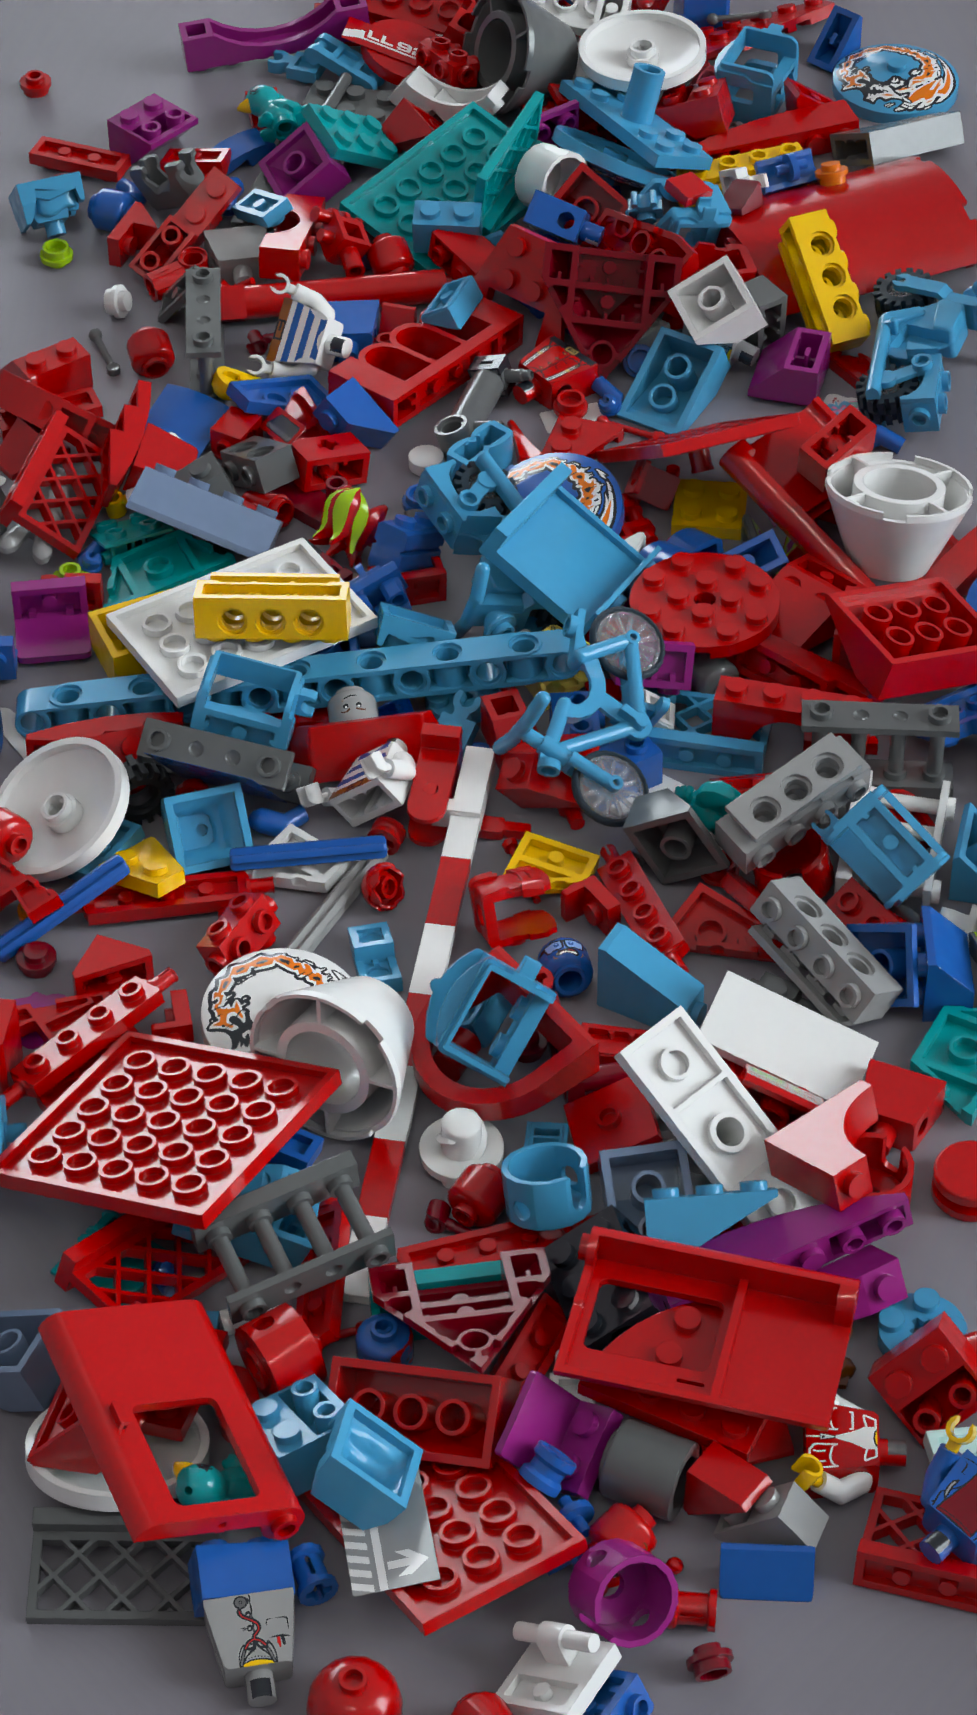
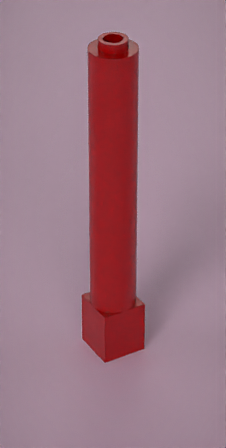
M442 268L293 281L290 283L295 286L299 283L320 293L326 301L379 300V308H382L383 302L406 306L430 304L442 286L452 281L451 275H446L445 270ZM287 283L221 286V323L279 317L284 298L291 299V295L288 293L276 294L271 290L270 286L280 291L285 289Z

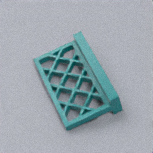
M538 91L533 93L477 176L475 194L471 202H482V236L494 232L517 198L515 174L522 157L534 145L544 143L537 140L544 101L543 93Z

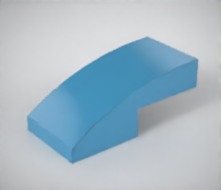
M387 921L347 927L357 976L372 977L384 982L396 992L403 991L402 975L395 958L394 941Z

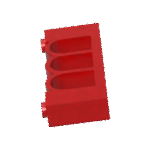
M483 297L463 327L456 330L423 323L421 316L427 309L425 308L420 313L419 323L403 324L394 328L390 332L389 343L383 342L369 345L359 352L358 359L350 356L328 371V395L354 377L391 421L399 427L470 380L467 370L475 356L509 354L523 344L524 315Z

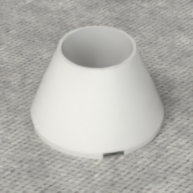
M867 452L848 456L832 464L828 468L825 487L846 555L867 577L889 582H906L923 577L972 505L973 487L970 481L950 466L929 458L915 455L914 462L892 459L893 452Z
M355 976L285 992L271 999L259 1011L253 1021L250 1033V1050L253 1054L339 1069L342 1084L303 1126L315 1133L337 1140H361L371 1137L374 1132L386 1126L398 1109L414 1036V1022L405 1001L394 989L375 978Z

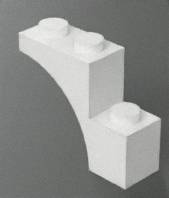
M419 65L401 81L388 96V99L397 106L404 97L430 115L434 116L437 114L446 122L472 101L493 116L505 104L502 97L509 88L501 79L495 84L481 89L453 87L437 80Z

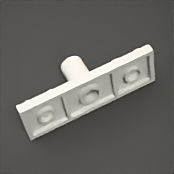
M681 1005L614 1056L687 1151L690 1172L704 1174L711 1184L722 1183L723 1192L740 1190L739 1182L766 1180L768 1188L775 1187L778 1189V1197L740 1220L744 1226L768 1217L824 1204L771 1176L764 1140L778 1131Z

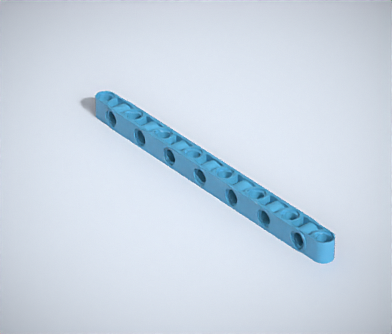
M563 629L516 632L309 655L281 666L302 672V677L305 679L303 687L318 692L316 702L304 701L306 705L315 709L327 707L329 700L336 692L347 686L362 687L375 697L376 702L451 694L457 693L459 690L469 692L530 685L536 682L572 678L579 672V670H571L567 666L570 638L562 635ZM149 674L67 682L54 686L29 688L20 692L16 698L15 728L19 734L26 737V734L66 723L105 716L153 712H184V723H190L195 702L177 708ZM242 682L210 696H212V702L241 707L250 705L260 712L271 714L284 712L289 693Z

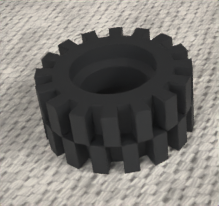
M132 754L125 756L126 762L123 764L129 777L130 792L139 786H146L141 791L129 796L124 819L142 826V820L147 819L148 823L155 821L153 815L156 813L160 817L162 816L161 799L175 796V786L164 765L156 760L140 756L134 759Z

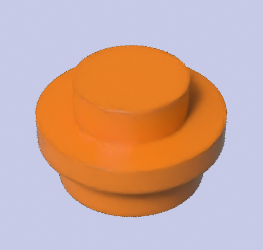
M837 160L821 163V168L815 171V177L819 179V183L822 186L840 185L846 182L845 175L848 174V167L841 165L840 161Z

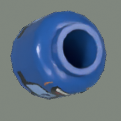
M560 937L548 942L539 952L537 961L552 972L554 977L552 990L554 992L557 991L558 997L570 998L579 995L592 982L593 966L587 949L579 941L573 938Z

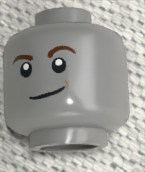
M347 686L339 689L328 702L329 723L379 717L375 697L359 686Z

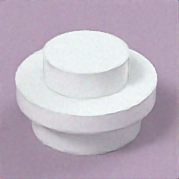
M116 284L112 288L106 289L104 293L106 313L114 315L115 318L119 319L125 318L128 311L131 310L132 296L124 285Z

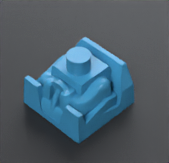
M80 171L15 185L8 199L21 234L26 233L30 225L34 230L45 227L47 238H56L67 234L64 223L69 216H76L79 203L85 200Z
M380 601L377 613L378 627L373 631L374 635L377 636L376 645H379L380 648L453 640L456 638L457 634L452 621Z
M240 782L161 799V814L169 852L184 868L185 875L230 866V849L253 846Z
M349 1398L328 1424V1428L332 1431L326 1446V1452L319 1460L310 1494L361 1530H367L388 1524L406 1510L424 1450Z

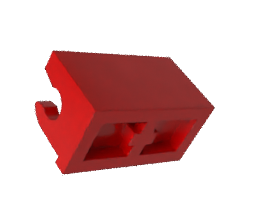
M440 556L431 557L434 566L432 568L401 572L409 586L405 590L411 606L447 600V572L443 567ZM368 566L367 571L375 566Z

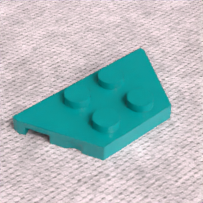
M180 529L112 557L110 567L112 575L108 579L106 588L109 595L108 602L103 605V608L177 587L211 572L237 563L236 559L229 552L223 556L214 551L212 544L203 540H196L192 535Z
M944 1005L912 1056L909 1070L947 1081L944 1104L965 1124L972 1126L977 1117V1008Z

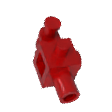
M314 206L310 212V220L315 223H323L324 229L320 228L317 231L316 239L320 242L326 261L334 265L343 266L346 277L362 276L365 273L362 257L366 255L372 245L364 228L363 220L358 217L352 218L348 212H339L335 208L330 207L325 210L320 206Z

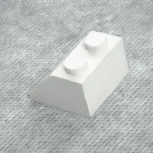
M727 255L667 291L697 345L739 343L768 325L743 279Z

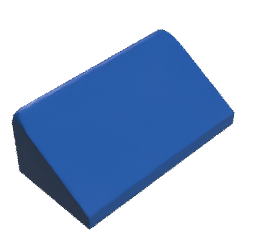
M721 1543L719 1563L720 1598L811 1602L814 1592L815 1547Z

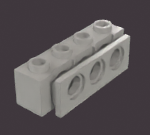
M830 732L726 805L725 811L728 814L715 823V841L745 874L756 867L762 868L769 864L776 853L785 846H793L800 842L807 831L812 828V822L816 824L828 822L830 817L825 813V810H829L835 815L838 809L847 802H855L862 798L869 789L871 767L840 735L835 737Z
M800 876L770 880L750 908V911L762 924L751 926L748 933L825 1017L846 1027L881 1019L903 991L899 983ZM772 939L778 940L784 945L779 949L774 945ZM798 967L808 971V975L804 977L799 972ZM824 996H828L836 1002L831 1006L826 1002Z

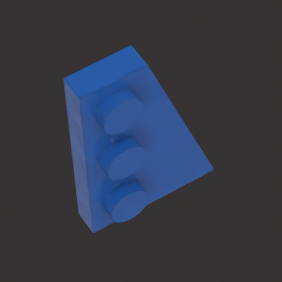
M312 375L231 381L226 394L245 413L269 416L278 406L285 410L293 393L302 386L305 387L317 407L328 396V391Z

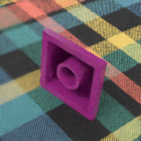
M307 121L258 162L274 193L283 197L286 194L325 197V202H328L352 181L342 162L329 156Z

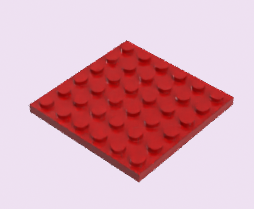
M127 1031L0 1154V1187L206 1230L342 1084L340 1071L330 1067Z

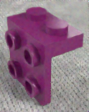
M85 576L10 582L19 663L37 664L42 662L89 658L92 655Z

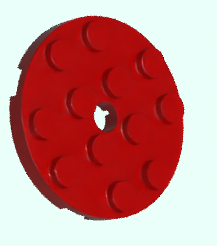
M678 552L672 555V557L662 560L643 571L631 588L629 608L638 610L648 616L658 627L663 640L693 642L695 644V653H710V659L740 654L756 647L767 639L778 623L780 594L776 583L768 573L747 561L741 555L711 552ZM630 616L633 627L643 639L655 640L651 630L643 622Z

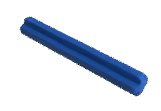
M384 835L235 847L230 849V866L233 871L384 859L387 857V843Z
M119 854L112 856L59 894L64 906L35 924L27 917L1 935L0 961L2 963L8 961L16 955L23 945L36 941L130 873V869L125 860Z

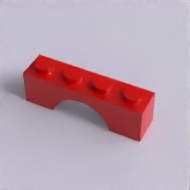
M286 194L285 197L289 199L294 209L287 213L284 221L280 223V232L265 234L259 246V278L285 280L275 275L282 273L290 281H299L304 270H309L311 256L316 255L317 244L320 243L316 239V234L320 228L324 229V226L321 222H312L310 220V212L316 205L325 209V197Z
M721 675L713 699L711 735L750 740L758 729L768 724L791 723L801 726L802 699L873 702V699ZM833 733L835 737L840 735L849 745L851 744V734ZM867 734L866 747H867V743H868V739H869V735H870V734Z

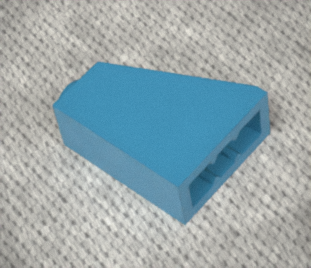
M617 922L598 948L597 1005L651 1027L681 1005L699 1027L707 1012V1004L704 1003V985L627 926Z

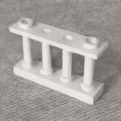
M873 770L870 771L869 789L864 796L877 788L872 786ZM943 780L940 800L892 793L908 811L937 815L935 827L922 826L942 845L946 820H954L957 798L949 797L951 781ZM884 797L880 800L886 808L894 809ZM862 798L855 802H851L849 810L852 809ZM901 822L916 840L924 841L908 823ZM931 848L930 854L934 858L937 856V853ZM839 857L835 876L834 894L851 877L866 890H871L841 857ZM937 871L911 893L912 897L922 898V906H931V903L939 904L942 880H935Z

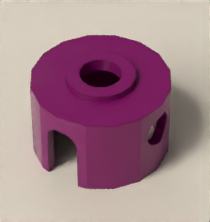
M615 1538L600 1541L584 1552L574 1565L568 1582V1601L575 1617L607 1641L615 1643L617 1646L634 1648L650 1643L659 1637L670 1624L678 1604V1584L672 1570L659 1558L633 1542ZM618 1573L620 1577L618 1589L610 1596H603L607 1584ZM649 1614L646 1623L633 1626L643 1615Z

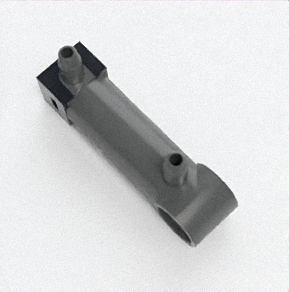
M507 354L475 356L467 370L470 380L449 416L441 419L434 426L435 435L446 461L447 452L453 444L471 437L472 432L478 426L493 421L487 419L500 397H509L516 383L533 379L534 373L531 369H512ZM496 421V422H498V423L504 425V422H502V421Z

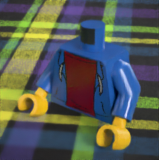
M955 1415L947 1421L946 1434L949 1440L947 1444H940L925 1472L920 1502L925 1509L922 1525L929 1534L919 1543V1547L924 1556L935 1564H940L952 1552L963 1562L976 1565L977 1457L968 1449L961 1454L959 1449L961 1445L973 1442L976 1438L977 1430L976 1426L972 1424L965 1437L957 1438L954 1434V1428L960 1421L961 1416Z

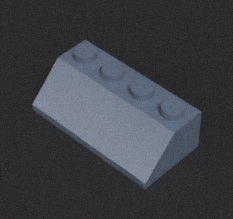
M156 463L154 469L145 466L126 504V508L249 558L273 549L283 525V521L276 519L277 511L258 504L256 510L242 505L245 498L225 490L222 496L209 492L211 484L191 476L188 483L175 478L176 470Z

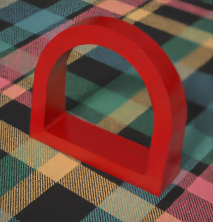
M500 945L488 953L515 969L519 966ZM491 970L470 1009L496 993L502 994L514 1006L517 999L521 995L527 997L529 991ZM556 1000L553 1004H549L536 1029L559 1052L527 1076L507 1084L505 1087H469L451 1080L440 1071L432 1057L434 1044L425 1037L426 1012L429 1001L422 1009L414 1026L411 1046L412 1063L416 1081L423 1093L435 1105L447 1112L455 1108L472 1109L477 1112L482 1121L506 1120L528 1114L546 1105L600 1071L599 1043Z

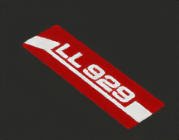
M349 17L341 36L342 38L416 66L418 42Z

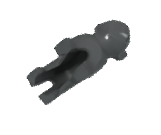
M194 147L182 149L178 152L179 160L167 163L164 166L166 173L159 167L160 160L157 154L144 156L139 160L140 167L136 165L130 169V177L134 184L142 192L148 203L157 211L181 208L205 178L195 162L196 151Z

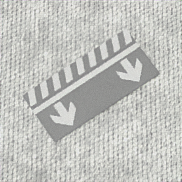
M419 1467L406 1510L388 1524L361 1530L340 1515L353 1597L440 1579Z

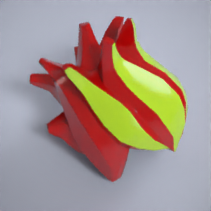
M346 485L329 495L322 511L320 529L308 541L314 545H330L325 553L329 557L345 551L349 566L353 568L354 564L355 566L359 563L362 564L361 556L367 546L372 547V543H376L374 537L378 523L385 520L388 507L383 504L370 509L365 497L361 493V488H351L352 485Z

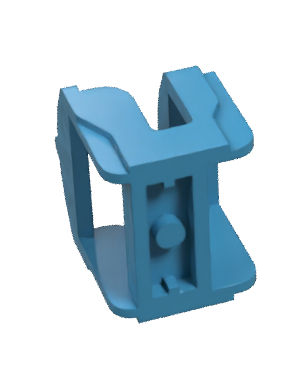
M771 23L768 28L763 29L744 26L737 38L718 54L715 60L714 74L716 79L726 77L735 111L732 122L748 123L776 114L785 101L784 81L787 77L797 81L799 46L793 36L781 32L784 27L783 25ZM745 46L778 54V64L759 59H749L744 65L735 64L734 62ZM740 87L753 91V101L735 97Z
M668 178L652 179L639 193L648 194L650 190L654 189L657 196L678 202L664 189ZM708 181L703 182L713 190L711 197H699L695 207H672L659 220L656 226L678 235L680 228H691L690 232L686 234V238H684L691 247L698 241L716 244L720 229L729 227L732 217L731 210L719 186ZM627 209V210L625 211V214L629 216L628 209Z
M217 650L214 655H211L196 696L190 728L287 750L294 731L295 714L311 718L315 708L306 705L304 701L316 702L318 692L303 687L305 679L300 671ZM216 675L289 693L282 720L260 712L254 706L247 705L241 707L212 702V696L209 693Z
M883 784L864 796L840 820L831 811L825 810V813L829 815L831 820L827 828L821 829L816 823H811L813 829L822 837L823 842L833 848L884 903L883 906L887 910L894 905L899 907L912 895L913 891L952 858ZM883 797L937 853V856L933 858L880 801Z
M475 948L457 959L444 972L441 978H434L430 981L432 995L426 1012L425 1037L441 1053L505 1087L511 1079L509 1075L549 1004L554 1003L557 994L549 987L535 980L542 964L533 958L524 955L518 968L515 969L487 952ZM492 970L529 991L527 997L521 995L515 1002L509 1015L513 1022L506 1034L500 1032L493 1041L488 1053L493 1057L488 1062L452 1042V1039Z

